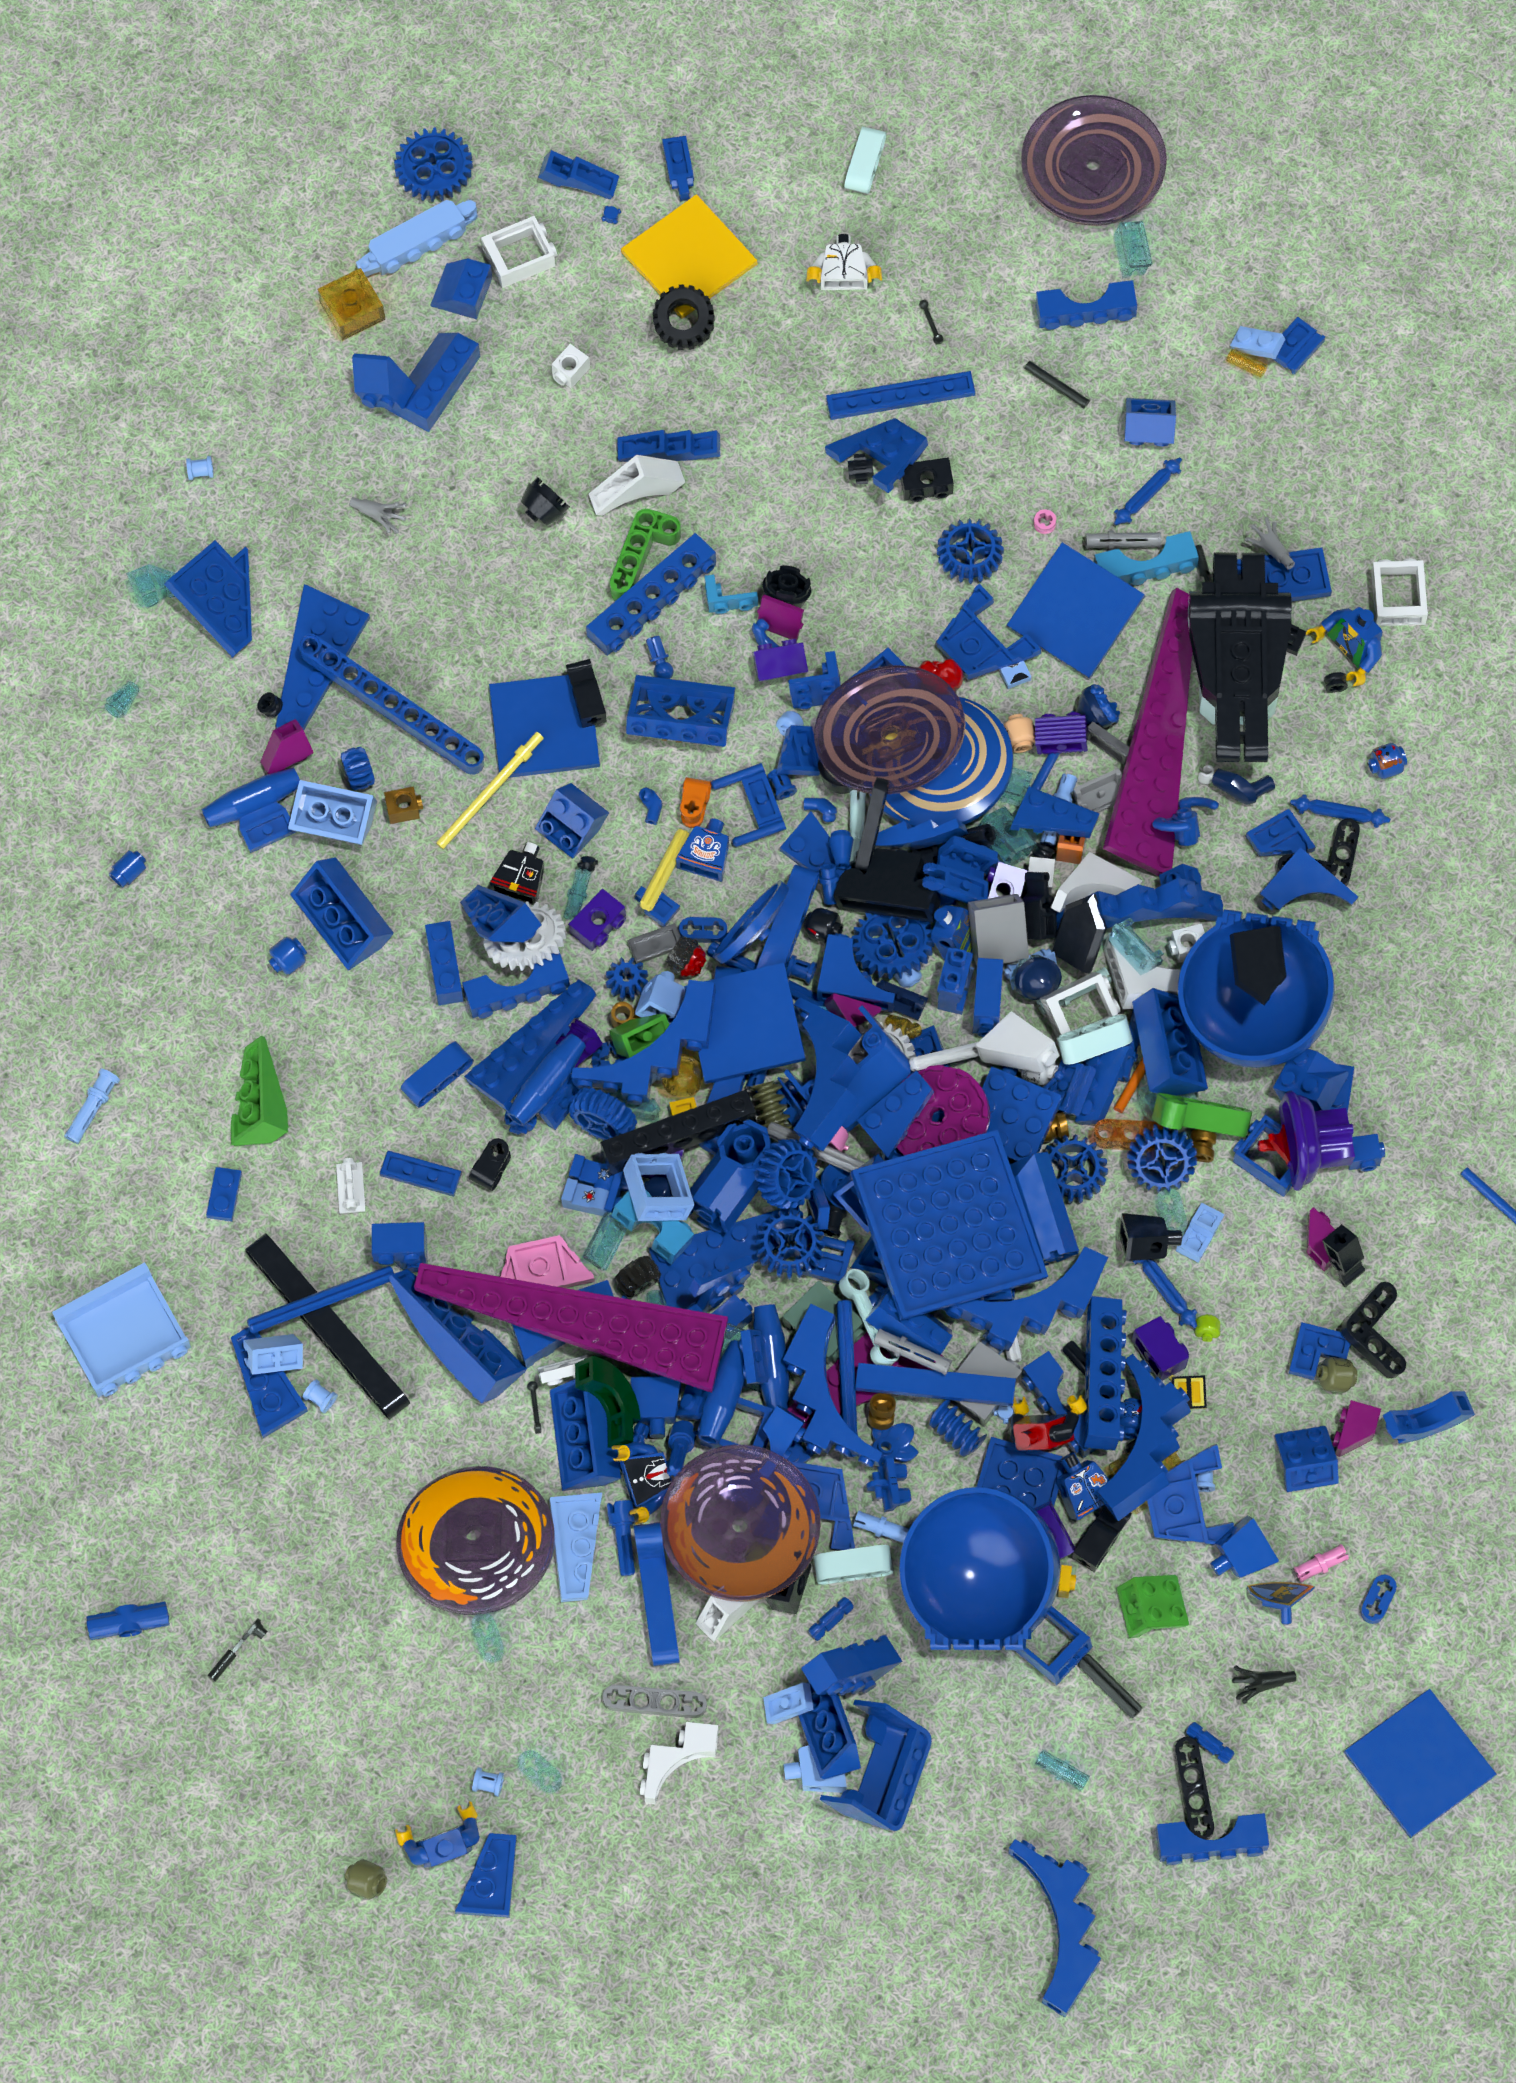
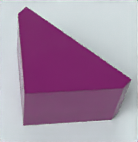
M835 993L825 999V1006L829 1012L849 1021L855 1028L868 1021L858 1009L860 1006L863 1005L873 1016L881 1012V1007Z

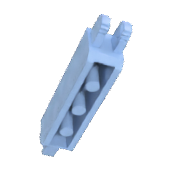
M468 199V201L455 205L453 201L445 200L370 240L369 253L356 261L357 269L363 277L378 272L382 276L387 273L391 274L398 271L405 263L417 261L422 254L430 250L435 251L439 249L446 241L458 239L466 231V226L478 218L476 202Z

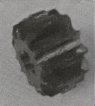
M643 1256L625 1265L623 1269L619 1270L615 1279L621 1291L627 1297H633L645 1292L653 1284L657 1283L661 1273L654 1260L649 1256Z

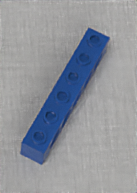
M694 533L586 626L587 637L607 656L611 652L619 651L624 646L626 639L630 636L638 635L647 621L655 620L660 615L661 609L667 604H674L683 590L691 589L697 583V578L703 573H710L716 565V552L700 536ZM689 562L695 564L693 567L684 566V564ZM669 578H674L677 580L674 583L666 582V580ZM650 594L659 595L657 598L654 599L647 597ZM633 609L641 611L638 614L629 613ZM614 625L622 626L619 630L611 629Z
M1091 1296L1087 1307L1085 1403L1087 1409L1084 1411V1448L1115 1451L1118 1442L1123 1441L1124 1426L1120 1425V1418H1123L1125 1403L1121 1402V1395L1124 1394L1125 1379H1121V1371L1124 1372L1126 1357L1121 1355L1122 1348H1125L1126 1333L1122 1332V1325L1126 1323L1127 1314L1126 1310H1122L1123 1299ZM1103 1325H1106L1111 1329H1106L1103 1327ZM1102 1348H1106L1110 1350V1352H1106ZM1101 1371L1108 1372L1110 1375H1105ZM1101 1394L1107 1395L1109 1399L1102 1397ZM1100 1418H1106L1109 1420V1422H1105Z

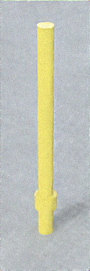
M536 732L524 746L520 745L514 752L516 755L436 842L439 847L444 849L518 766L532 756L531 752L544 739L540 733Z

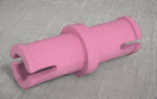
M1340 1544L1323 1554H1315L1313 1559L1295 1566L1294 1571L1297 1572L1296 1575L1302 1583L1321 1572L1323 1574L1329 1572V1568L1349 1560L1348 1554H1345L1346 1550L1343 1545Z

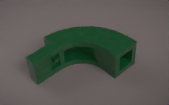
M593 1355L575 1363V1388L594 1395L605 1410L608 1447L612 1448L613 1445L632 1443L633 1423L641 1420L637 1398L628 1380L610 1362Z

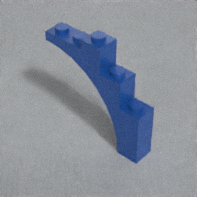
M1176 878L1156 889L1138 884L1117 895L1101 891L1093 893L1096 894L1099 903L1097 907L1101 919L1104 918L1107 928L1164 918H1194L1216 921L1217 917L1223 916L1221 895L1197 889L1195 882ZM1063 909L1060 913H1059L1058 911H1056L1057 930H1058V927H1059V924H1060V921H1061V918H1062L1064 909Z
M689 980L684 1000L676 1017L665 1032L649 1047L630 1058L614 1064L594 1068L573 1067L571 1076L573 1084L577 1085L580 1089L599 1087L607 1092H618V1090H621L623 1100H627L629 1104L641 1105L642 1102L649 1103L653 1073L662 1078H671L672 1075L679 1076L683 1046L691 1051H701L702 1048L708 1049L716 994L715 983Z
M1084 1246L1074 1265L1062 1278L1047 1289L1034 1295L1003 1302L971 1300L943 1308L942 1310L946 1311V1314L954 1319L961 1318L970 1322V1325L978 1330H988L989 1332L985 1340L998 1350L1005 1349L1009 1351L1021 1324L1026 1326V1329L1032 1333L1045 1335L1057 1309L1062 1310L1061 1312L1068 1317L1080 1319L1086 1310L1108 1257Z
M810 1304L783 1358L789 1372L797 1376H801L804 1373L793 1401L797 1405L796 1409L807 1415H811L812 1412L814 1413L802 1438L804 1443L807 1444L806 1449L818 1455L821 1452L829 1454L834 1445V1450L842 1455L849 1456L851 1453L859 1457L858 1461L872 1468L873 1465L881 1467L885 1459L883 1453L865 1443L848 1427L837 1412L831 1399L827 1382L826 1356L836 1317L834 1314Z
M1134 1354L1126 1358V1364L1136 1380L1141 1393V1427L1136 1443L1126 1462L1114 1477L1097 1491L1103 1504L1117 1521L1124 1518L1169 1485L1165 1475L1168 1473V1470L1162 1461L1180 1448L1176 1439L1179 1434L1172 1425L1191 1412L1187 1404L1190 1399L1181 1387L1176 1389L1171 1382L1164 1385L1158 1376L1153 1378L1150 1374L1152 1370L1143 1359L1139 1361Z
M1015 1839L1009 1847L1008 1853L1023 1864L1040 1883L1050 1901L1057 1924L1059 1939L1058 1961L1053 1979L1043 1997L1042 2003L1063 2017H1066L1101 1961V1958L1097 1956L1099 1952L1087 1944L1084 1947L1080 1945L1095 1921V1915L1092 1914L1093 1910L1082 1902H1079V1904L1074 1902L1089 1880L1090 1874L1086 1872L1088 1869L1076 1860L1073 1862L1066 1860L1060 1868L1058 1867L1059 1863L1051 1856L1045 1855L1043 1857L1035 1852L1036 1848L1025 1840L1019 1842Z

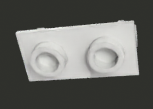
M345 1158L342 1164H336L339 1213L366 1212L362 1162L355 1163L353 1158Z

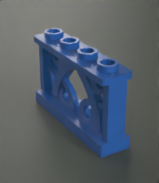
M636 675L627 714L626 733L636 736L725 747L734 710L735 687ZM639 700L648 701V704L638 705ZM680 705L687 706L696 714L681 720L673 718L665 710ZM717 710H718V711H725V712H724V717H723L722 715L718 714V713H715V712H716ZM642 711H647L644 715L639 714ZM710 718L717 720L720 723V725L713 724V721Z

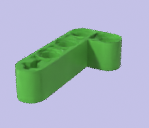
M647 508L641 509L636 513L610 579L611 596L615 601L638 582L653 541L667 546L675 545L680 541L681 525L676 517ZM643 522H650V523H652V524L649 525V526H643V525H641ZM667 529L675 530L673 533L664 532ZM635 543L643 544L641 547H634L632 545ZM627 564L635 565V567L631 569H627L624 566H626Z
M1157 1093L1152 1119L1159 1125L1171 1129L1181 1130L1182 1127L1247 1137L1252 1111L1237 1106Z

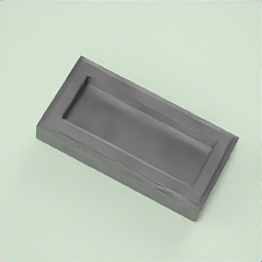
M1092 722L1087 727V739L1125 766L1130 747L1095 722Z
M675 923L627 940L636 964L684 948Z

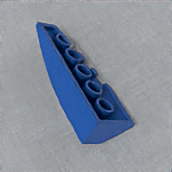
M408 1269L390 1275L389 1280L401 1304L421 1336L446 1368L472 1393L474 1398L481 1403L497 1398L525 1373L527 1368L486 1328L481 1331L472 1324L474 1319L465 1313L461 1316L451 1308L453 1303L415 1291L414 1285L417 1276Z

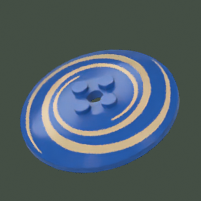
M937 696L952 709L957 719L959 736L956 748L946 764L935 774L909 788L892 791L916 783L931 774L947 756L952 741L950 722L940 708L924 699L909 702V704L926 709L936 719L940 729V744L936 753L943 754V757L938 761L930 760L927 765L913 775L890 782L888 791L892 792L887 794L883 811L885 815L898 823L906 821L913 827L930 819L939 826L955 818L963 824H967L985 814L996 804L1005 792L1012 775L1013 749L1004 725L984 706L957 696ZM899 707L886 717L872 733L866 749L877 745L892 723L916 733L917 736L900 760L879 751L865 754L863 757L868 767L889 770L911 763L922 753L926 744L927 733L929 737L928 746L917 762L903 770L888 773L868 771L866 776L872 778L894 777L910 771L920 764L930 752L934 742V728L928 717L922 712L909 707ZM865 782L871 797L874 783Z

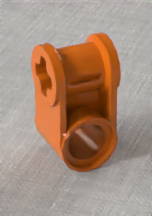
M685 778L680 811L682 813V823L686 827L694 828L702 824L710 798L711 781Z

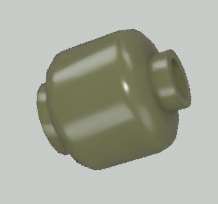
M1334 1357L1326 1358L1316 1371V1378L1324 1390L1342 1393L1349 1391L1351 1387L1355 1386L1358 1376L1357 1369L1350 1360Z
M364 1859L357 1861L354 1865H350L345 1873L349 1891L366 1899H372L375 1896L381 1895L387 1884V1877L383 1867Z

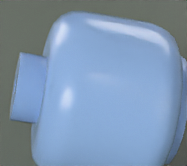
M794 711L784 712L776 722V727L783 736H785L786 729L791 725H804L801 716Z
M912 968L911 976L907 972H903L902 979L897 974H894V977L901 987L909 988L920 981L922 973Z

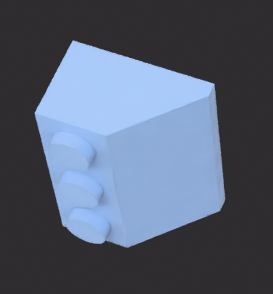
M300 780L288 829L363 845L372 825L377 800L373 795Z

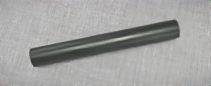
M1029 361L1026 364L1025 370L1081 407L1086 408L1089 404V399L1033 362Z

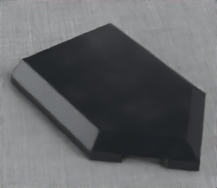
M1096 894L1065 906L1051 947V952L1054 951L1055 956L1081 972L1088 974L1092 973L1107 929L1104 918L1101 919L1097 907L1099 903Z
M1280 926L1247 930L1229 935L1235 985L1264 1006L1278 985H1281L1287 977Z

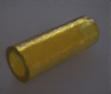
M1233 348L1226 359V362L1260 378L1263 377L1268 367L1267 364Z

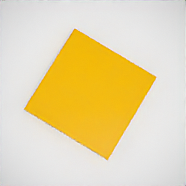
M697 194L621 248V253L659 295L662 292L667 293L672 286L675 289L679 288V285L684 284V287L692 285L696 290H702L704 295L711 299L758 265V260ZM687 305L678 306L674 309L681 319L695 310Z

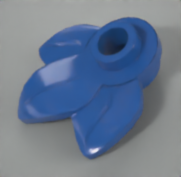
M899 1423L886 1430L873 1428L872 1437L874 1443L872 1447L882 1452L885 1459L894 1458L901 1462H908L919 1453L914 1446L910 1445L914 1436V1427L912 1425ZM881 1447H886L889 1450L885 1451Z

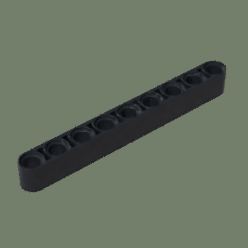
M266 1233L245 1249L250 1259L288 1303L317 1293ZM329 1305L300 1315L303 1321L387 1419H392L410 1404L403 1391Z

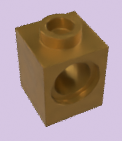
M414 786L384 792L390 824L420 819L419 810L423 809L421 795H415ZM403 802L410 803V806L407 808L399 807Z

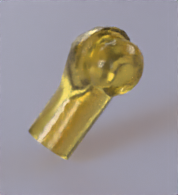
M888 1015L885 1020L887 1026L892 1024L894 1029L900 1028L902 1034H907L909 1039H915L922 1033V1028L918 1023H912L906 1018Z

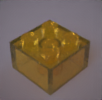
M361 268L317 289L320 304L342 341L385 320L383 304Z

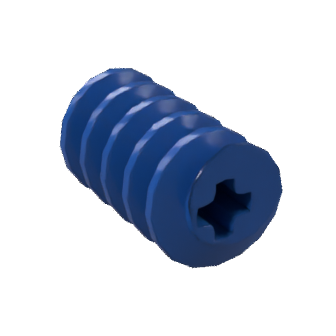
M945 1400L932 1414L929 1425L932 1428L938 1427L937 1433L939 1435L945 1434L944 1440L946 1442L953 1441L952 1447L955 1450L960 1449L959 1454L965 1457L981 1446L987 1434L979 1438L978 1434L981 1428L977 1427L971 1430L973 1421L969 1420L964 1423L963 1420L966 1414L963 1412L956 1416L958 1406L949 1409L948 1406L951 1400Z

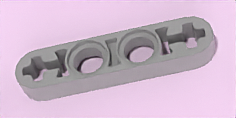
M611 1685L603 1693L605 1707L618 1712L699 1718L704 1715L707 1709L705 1697L698 1692ZM613 1692H618L619 1697L627 1698L626 1692H631L629 1697L630 1706H625L626 1700H617V1704H612L611 1699L607 1697L612 1696ZM636 1695H647L649 1698L647 1706H636L634 1703ZM666 1696H671L676 1701V1705L670 1710L664 1709L660 1704L661 1700ZM680 1697H684V1703H692L693 1699H698V1703L702 1707H698L697 1711H692L691 1706L683 1705L684 1711H679Z

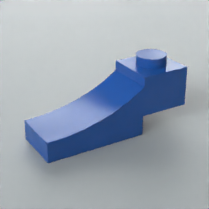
M551 150L544 157L538 178L557 187H572L611 199L614 196L619 175L577 156L572 160Z

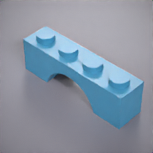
M1190 531L1166 537V543L1162 552L1155 558L1146 561L1130 559L1119 549L1094 554V562L1126 583H1132L1133 585L1143 584L1146 580L1152 578L1164 579L1176 572L1189 573L1197 567L1199 559Z

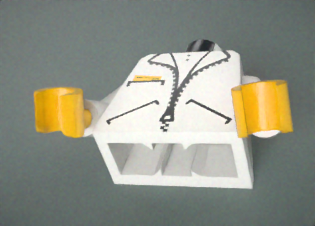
M839 234L836 236V244L827 245L825 252L820 253L812 266L807 269L806 281L809 282L810 279H816L817 283H821V290L867 289V277L869 283L874 278L882 281L881 267L875 264L868 253L862 252L860 244H851V236L849 234Z

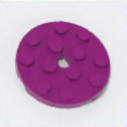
M943 1065L928 1066L926 1069L918 1071L933 1089L934 1093L918 1118H915L910 1125L904 1140H901L897 1146V1149L904 1156L987 1133L990 1122L989 1102L980 1084L970 1074L959 1068L944 1067ZM938 1110H942L945 1113L941 1123L932 1121L933 1114Z

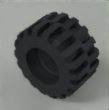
M684 284L679 285V288L675 289L674 286L670 287L667 293L662 292L660 294L661 298L656 300L655 309H653V322L660 339L664 343H668V346L671 348L678 347V350H684V348L691 350L696 345L699 347L703 345V341L709 339L710 332L714 329L715 321L713 306L708 296H705L702 290H696L692 285L684 287ZM682 305L691 306L698 313L696 324L686 330L674 328L669 321L671 312Z

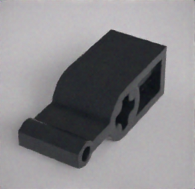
M587 659L567 664L566 670L582 728L607 722L606 711L591 660Z
M1048 872L1025 873L1027 894L1023 897L1027 939L1055 938L1057 933L1056 910L1051 908L1054 897L1049 894L1048 881L1050 876Z
M1341 1224L1322 1241L1331 1265L1338 1272L1340 1283L1347 1287L1365 1272L1361 1262L1364 1259L1358 1237Z
M1105 1506L1074 1550L1072 1559L1095 1573L1117 1540L1120 1532L1131 1518L1132 1513L1130 1512L1124 1518L1117 1521Z

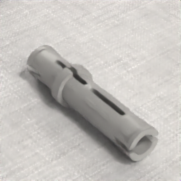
M1112 530L1108 531V533H1086L1085 545L1086 549L1108 548V550H1114V548H1161V532L1114 533ZM1101 539L1121 540L1119 542H1100ZM1126 539H1146L1147 541H1126Z
M882 1329L878 1330L873 1342L875 1345L877 1344L894 1352V1355L897 1357L901 1355L943 1373V1375H947L952 1364L951 1359L949 1360L928 1349L907 1341V1338L904 1336L900 1338ZM890 1341H891V1342H894V1343H896V1344H898V1345H900V1346H903V1347H905V1348H907V1349H910V1352L907 1351V1350H905V1349H903V1348H901V1347H898V1346H896V1345L891 1344ZM915 1352H916V1353H919V1354H921V1355H923V1356H926V1357H928V1358H930V1359H932V1360H935L936 1363H934V1362H932V1361H930V1360H928V1359H925V1358H923V1357H921V1356L916 1355Z

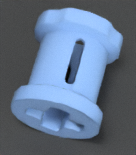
M211 456L199 460L186 458L189 480L202 476L214 478Z
M317 1379L309 1384L303 1394V1399L312 1401L320 1407L322 1413H326L338 1397L337 1393H331L322 1387Z
M1213 1470L1195 1474L1198 1492L1215 1491Z
M478 1767L474 1776L472 1791H487L499 1797L504 1781V1773H489L482 1771V1768Z

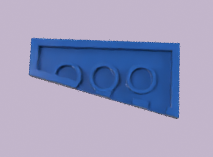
M247 1327L232 1336L231 1340L262 1437L265 1438L308 1412V1409L284 1371L252 1375L251 1370L244 1361V1358H248V1352L243 1347L244 1340L262 1337L259 1332L251 1333Z

